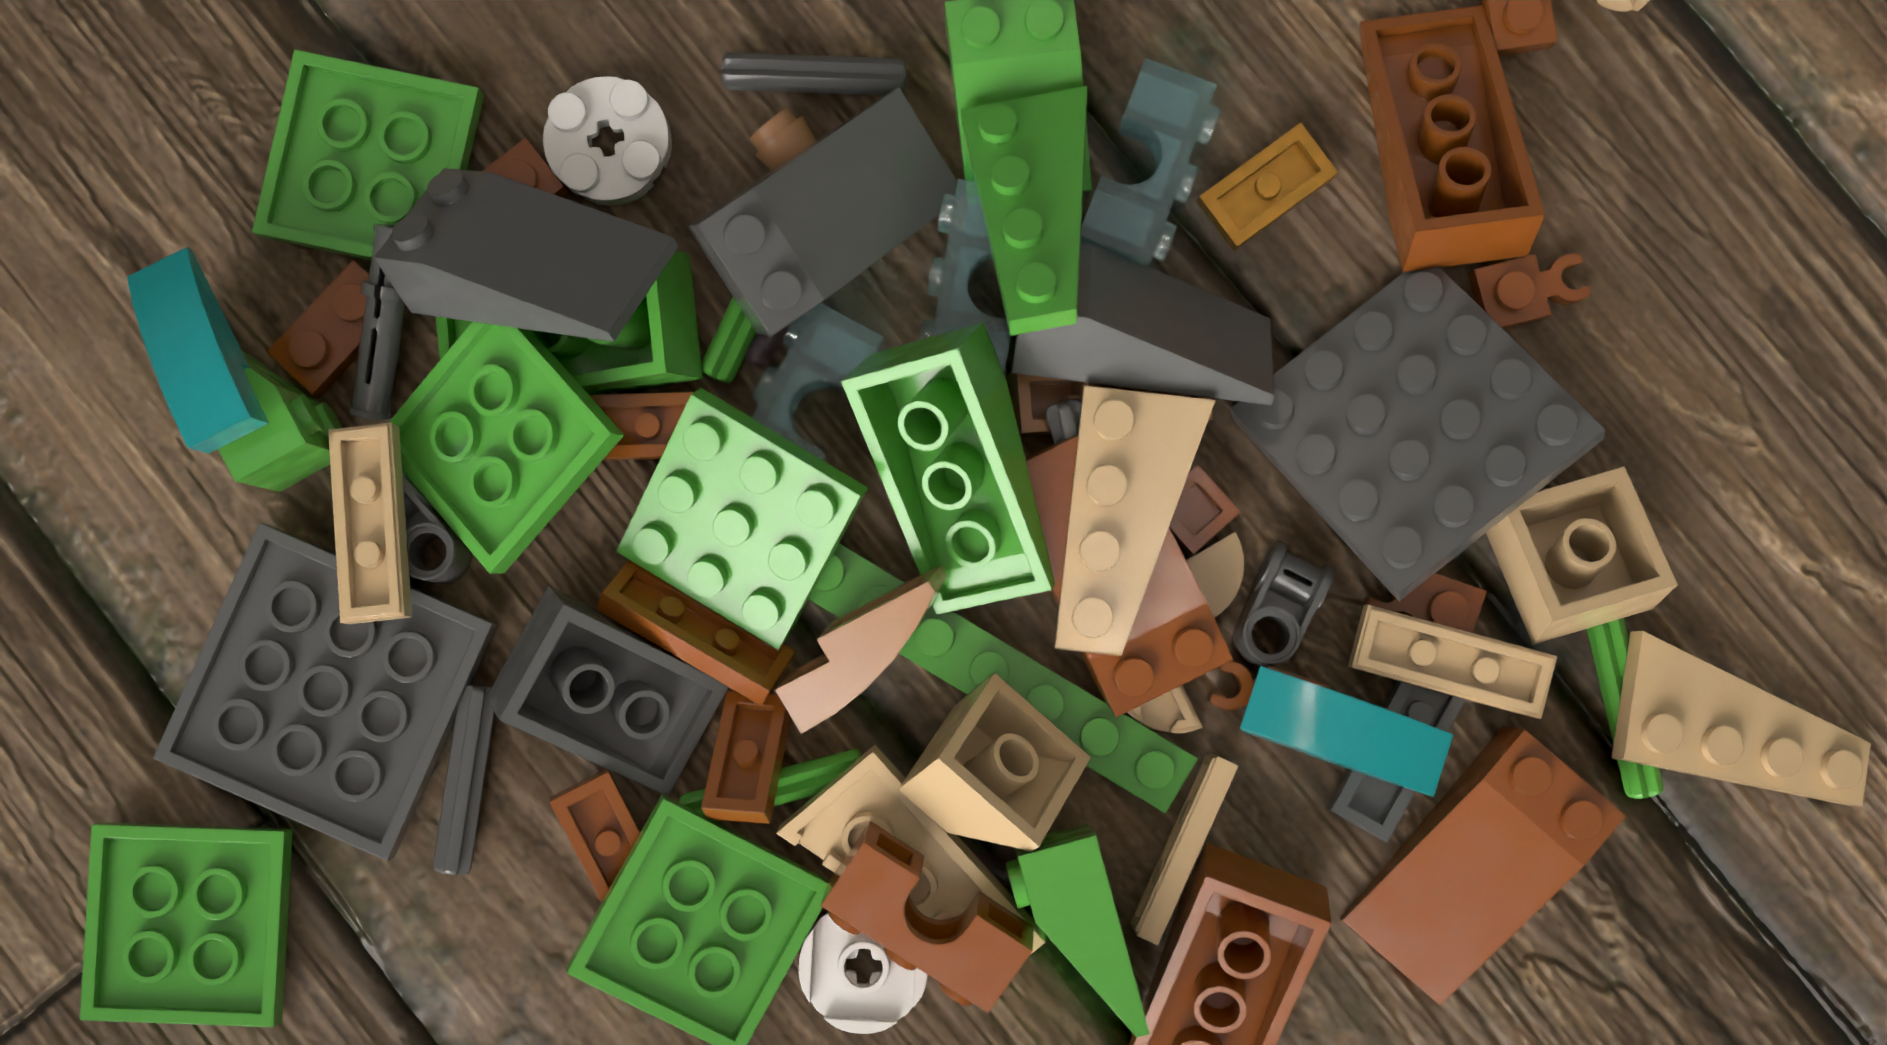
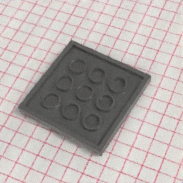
M1440 267L1402 273L1274 374L1275 396L1272 405L1238 402L1230 409L1232 420L1398 601L1406 597L1601 442L1605 434V429Z
M259 523L153 759L381 859L391 860L395 858L453 727L457 707L467 686L472 684L498 624L410 586L411 618L358 624L340 623L336 553L269 524Z

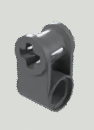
M402 471L409 575L412 578L437 584L453 583L462 578L469 569L472 559L471 551ZM441 538L446 545L445 560L438 568L429 570L424 562L425 548L432 540Z
M1276 540L1257 572L1252 585V592L1234 627L1232 635L1233 645L1239 657L1247 663L1256 666L1282 663L1292 657L1298 649L1312 617L1323 603L1333 582L1336 569L1328 564L1323 565L1321 568L1287 552V544ZM1259 619L1271 621L1279 630V646L1271 654L1262 653L1255 647L1252 641V629Z

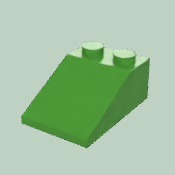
M954 0L945 2V31L968 207L981 205L963 131L961 109L1083 87L1081 52L1074 0ZM1087 123L1083 193L1092 191Z
M242 350L249 365L248 368L244 369V372L269 423L219 448L218 451L235 482L281 492L330 465L328 430L339 429L342 426L335 413L325 402L318 404L315 399Z
M1086 823L1046 834L1040 846L1034 851L1015 848L1018 859L1005 863L1017 908L1031 906L1035 923L1136 1037L1150 1034L1095 833Z

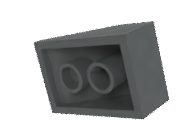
M548 586L486 698L500 721L668 796L729 687L595 608Z

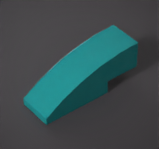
M185 247L127 276L131 300L143 342L168 407L187 448L209 454L267 425L269 421L244 372V369L248 368L249 365L192 249Z
M1260 666L1240 726L1244 733L1434 797L1454 735L1385 708Z

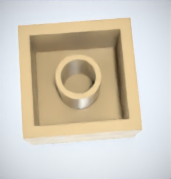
M1625 466L1536 492L1486 532L1533 645L1651 610L1678 585Z

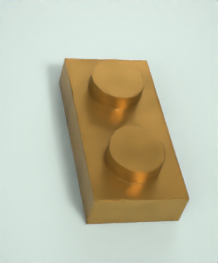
M1299 123L1201 194L1196 202L1234 252L1333 180L1339 172L1303 124Z

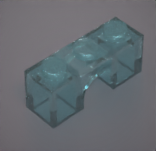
M1145 58L1118 133L1141 142L1149 149L1155 161V173L1148 180L1134 185L1121 184L1101 176L1081 227L1080 242L1094 243L1145 266H1149L1152 257L1164 261L1177 225L1166 222L1173 201L1176 199L1186 203L1199 170L1198 166L1188 163L1196 141L1208 144L1221 108L1210 105L1217 84Z
M958 179L956 195L944 193L939 216L938 232L949 233L945 258L933 257L927 295L939 296L935 322L922 321L919 340L984 322L1003 373H1005L1011 337L1007 319L984 314L976 308L968 294V283L973 271L981 263L993 258L976 183L974 181Z
M820 303L812 308L809 315L805 313L791 323L783 341V344L789 347L790 350L779 370L770 366L759 381L752 399L760 404L752 418L824 461L826 454L823 450L802 439L795 430L794 413L798 403L805 395L818 389H833L846 395L841 381L867 356L885 350L886 342L885 338L878 333Z

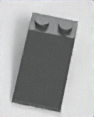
M898 87L687 227L757 334L772 336L826 300L963 198L965 194Z
M443 168L438 175L431 179L427 185V190L406 217L394 226L391 236L376 253L374 259L411 313L614 342L679 246L672 236L495 173Z
M1080 242L1077 324L1016 335L1012 373L1272 405L1275 393L1271 318L1094 243Z

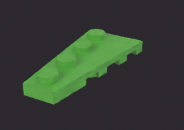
M1087 86L961 109L963 131L1010 336L1077 324Z

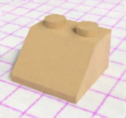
M994 673L954 705L898 790L947 833L1034 851L1042 843L1091 757Z

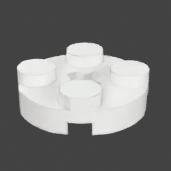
M604 76L579 82L567 92L558 94L551 101L548 107V119L544 126L543 145L551 170L567 188L595 204L614 206L637 200L654 186L652 182L660 175L663 166L666 168L671 157L672 137L668 121L659 104L638 82ZM606 126H611L614 132L624 133V141L615 144V154L611 156H604L600 147H592V139L599 136V130Z
M827 911L822 914L816 925L807 935L801 949L799 979L802 991L809 1003L811 1000L815 1009L824 1015V1019L835 1028L857 1034L884 1031L896 1024L900 1018L907 1015L912 1007L914 1008L923 995L928 974L918 968L916 970H907L899 966L887 956L883 948L884 946L864 933L854 935L841 929L831 920ZM859 949L871 950L872 958L882 961L883 971L872 972L869 983L857 982L856 971L846 970V959L856 958Z

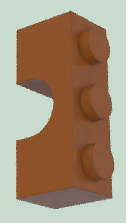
M870 821L829 880L821 907L828 910L831 920L841 929L854 935L864 933L884 946L883 948L887 956L899 966L907 970H916L918 968L937 980L942 991L955 1002L965 1006H970L973 1003L989 1013L1032 953L1034 926L980 891L968 908L957 917L938 920L922 914L914 906L910 893L920 880L925 856Z

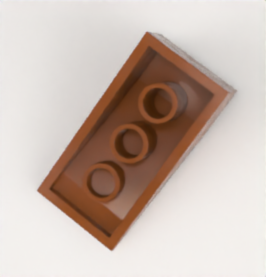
M1484 5L1361 21L1359 34L1386 203L1402 272L1528 256L1545 212Z
M1078 434L1026 458L1055 580V586L1051 592L1058 607L1060 603ZM1168 528L1122 655L1114 656L1080 652L1102 699L1115 717L1133 710L1233 660L1210 607L1170 528Z
M1503 726L1340 920L1437 1004L1441 1005L1585 866L1626 816L1525 729Z
M1206 842L1180 902L1143 1004V1011L1150 1034L1136 1037L1132 1034L1129 1045H1277L1332 924L1327 887Z

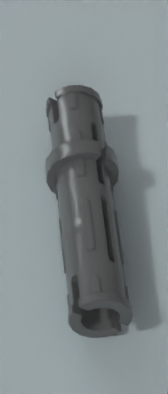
M374 224L375 235L369 280H362L360 293L366 296L358 350L353 401L349 411L354 416L375 420H388V418H392L391 407L406 305L374 259L376 253L391 236L395 226L388 224Z

